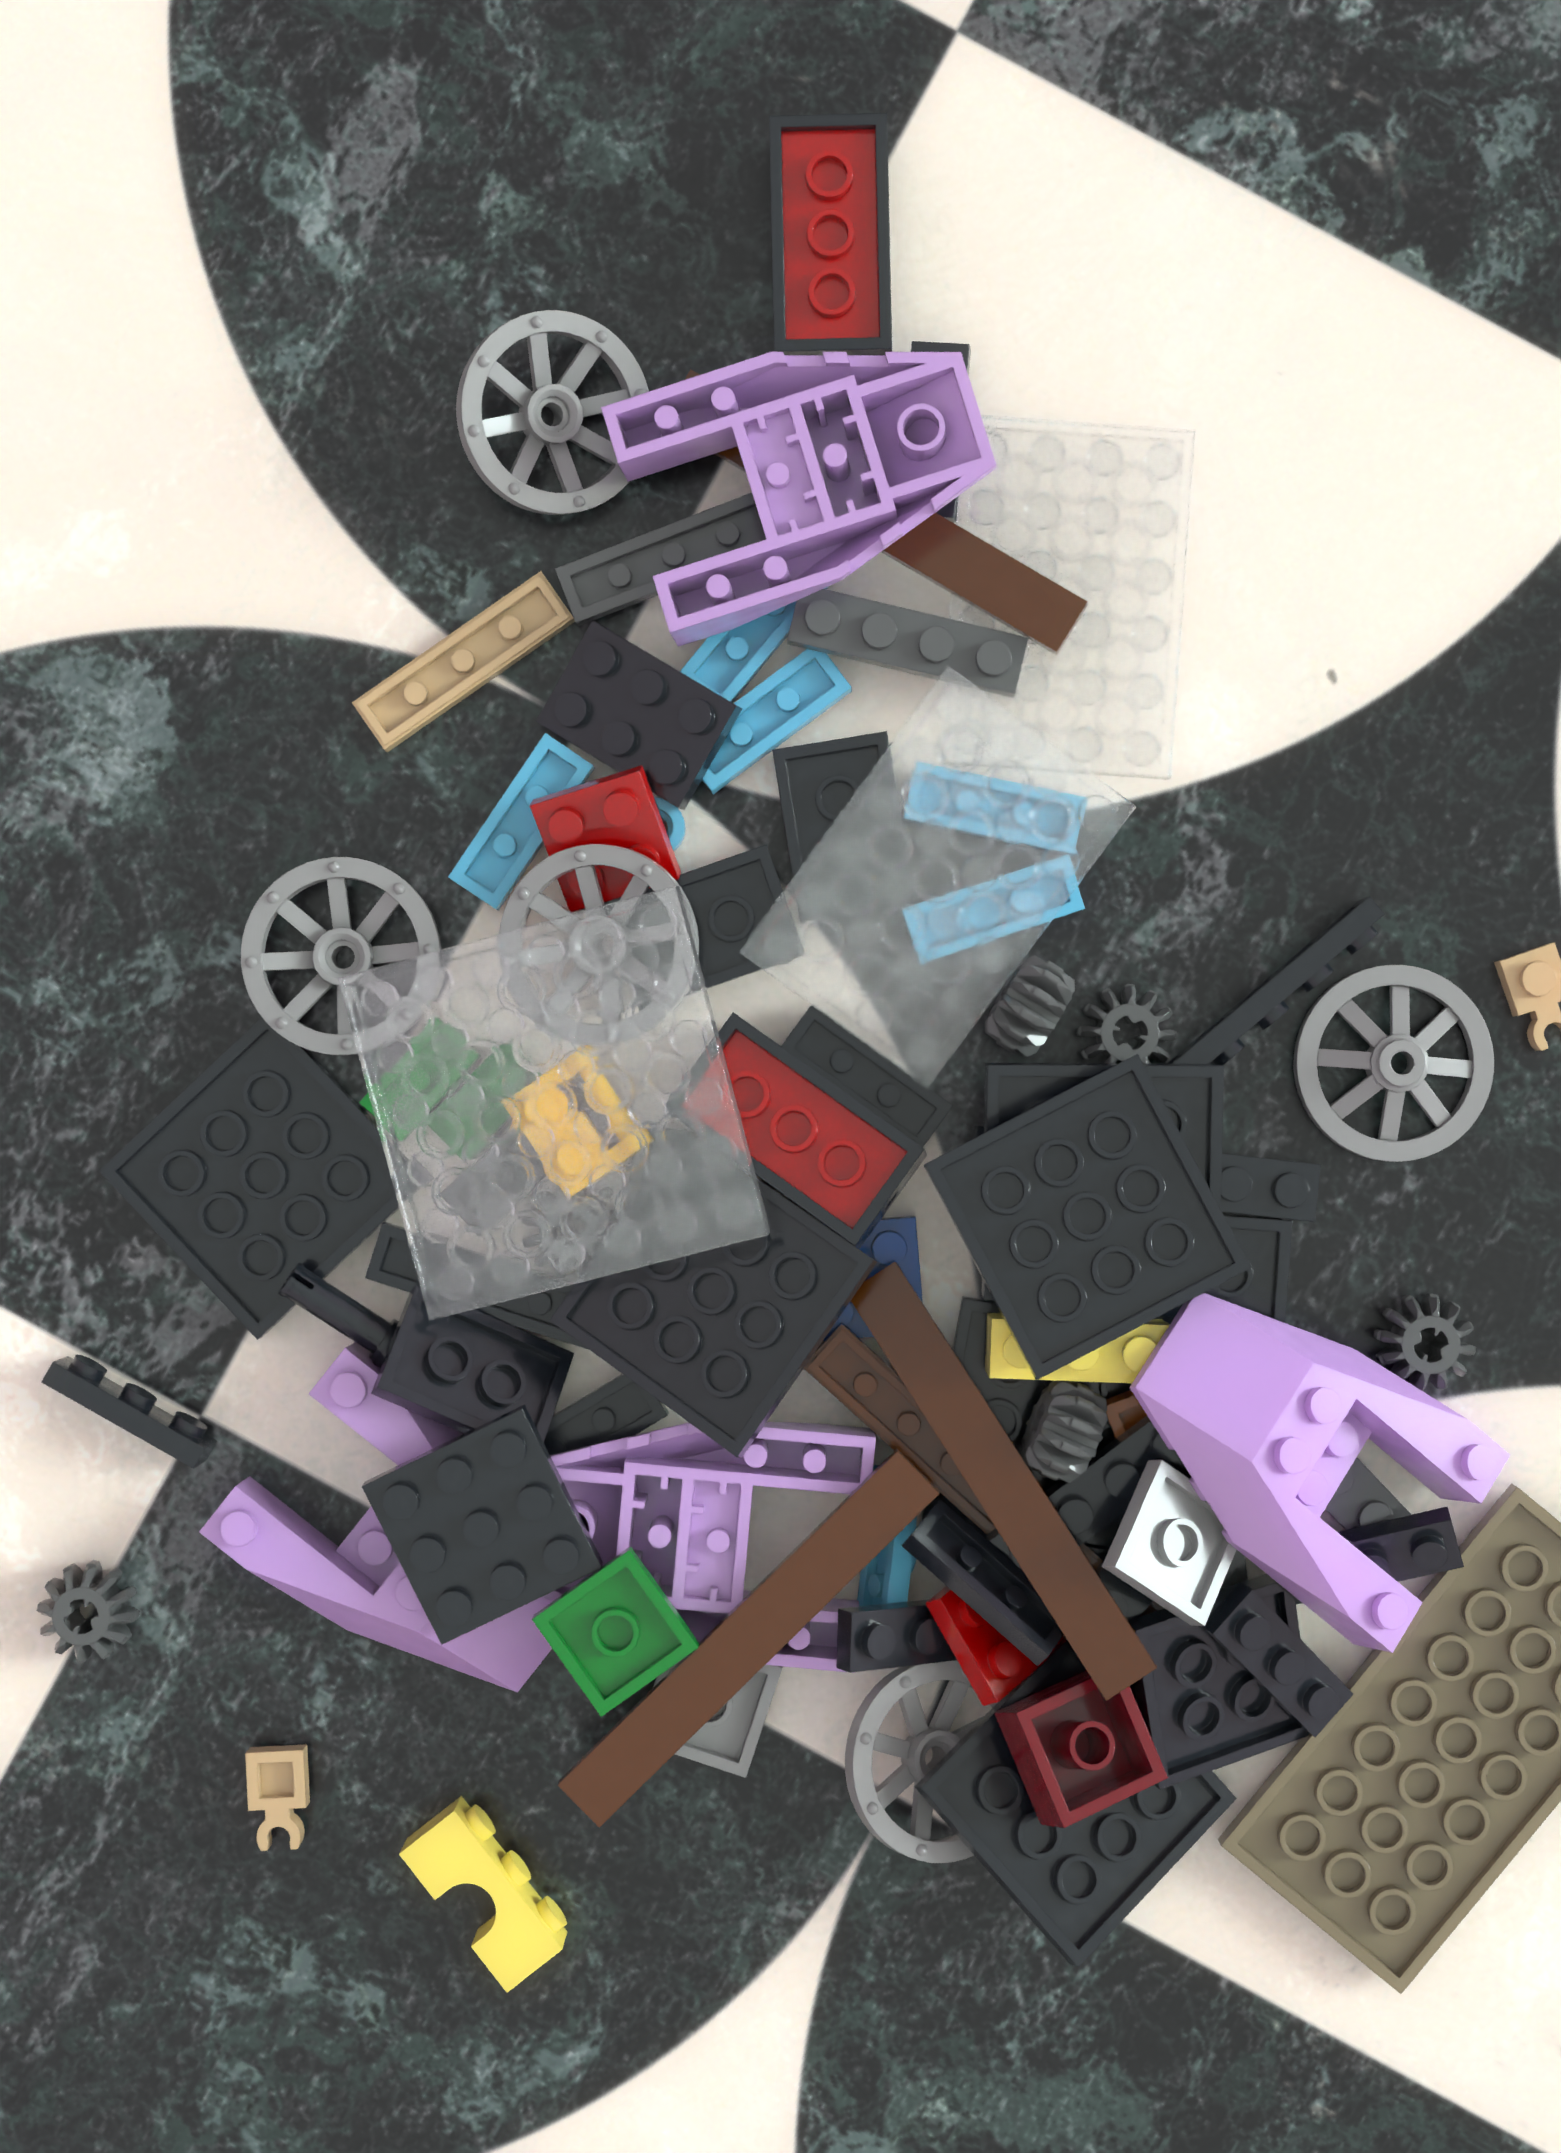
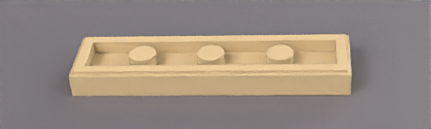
M540 571L360 696L352 704L384 750L389 752L575 622L574 617L542 571Z

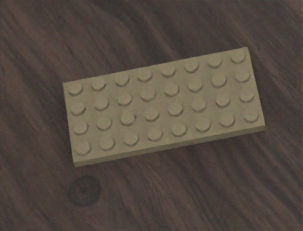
M1512 1483L1459 1546L1464 1567L1437 1573L1417 1597L1423 1603L1394 1652L1373 1650L1345 1684L1353 1693V1696L1316 1738L1309 1734L1297 1742L1217 1839L1225 1850L1400 1994L1404 1992L1561 1802V1522Z

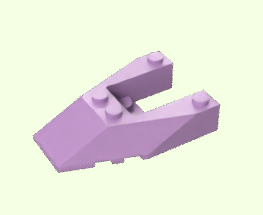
M769 352L601 407L617 462L628 482L737 446L742 458L766 540L653 576L669 632L678 647L735 629L843 580L997 468L961 352H885V355H847L846 352H823V355H784L783 352Z
M1206 1293L1182 1305L1129 1387L1168 1449L1175 1450L1191 1475L1189 1482L1200 1500L1207 1501L1224 1527L1221 1533L1226 1541L1351 1643L1391 1653L1394 1652L1423 1602L1320 1518L1321 1514L1368 1438L1440 1499L1482 1504L1510 1457L1509 1453L1470 1420L1357 1350Z
M356 1342L344 1348L309 1393L310 1396L397 1465L464 1434L371 1394L381 1368L374 1365L372 1360L368 1358L370 1352ZM249 1476L233 1488L199 1531V1533L243 1568L342 1628L518 1693L552 1650L550 1644L532 1621L534 1614L552 1602L543 1597L441 1645L372 1506L338 1547Z
M766 1422L743 1457L738 1458L692 1424L684 1423L550 1456L603 1561V1565L631 1546L700 1642L751 1592L744 1590L753 1486L851 1494L873 1472L876 1435L870 1428L821 1423ZM590 1574L542 1597L553 1602ZM833 1598L766 1665L846 1672L836 1668L838 1608L858 1607L859 1601Z

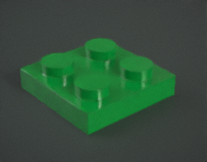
M631 1546L603 1565L601 1569L590 1574L534 1614L532 1621L601 1717L699 1648V1641Z

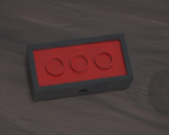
M887 113L769 116L774 352H783L784 355H823V352H846L847 355H885V352H892Z
M734 1012L664 1106L674 1117L858 1249L867 1240L927 1156L925 1149Z

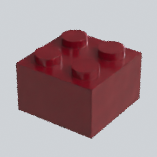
M1087 1670L994 1712L1041 1825L1066 1828L1168 1778L1130 1686L1106 1701Z

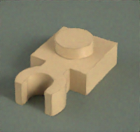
M1555 942L1494 962L1512 1016L1530 1014L1532 1021L1528 1026L1527 1037L1535 1051L1548 1049L1544 1031L1549 1024L1557 1025L1561 1032V1011L1558 1002H1561V959Z
M307 1744L250 1747L245 1753L248 1811L265 1810V1819L257 1831L258 1847L260 1851H268L272 1845V1829L282 1827L290 1835V1849H298L304 1839L305 1829L301 1818L294 1813V1809L306 1808L310 1803Z

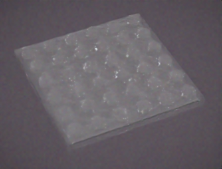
M679 886L668 887L338 978L429 1321L767 1236L771 1233Z

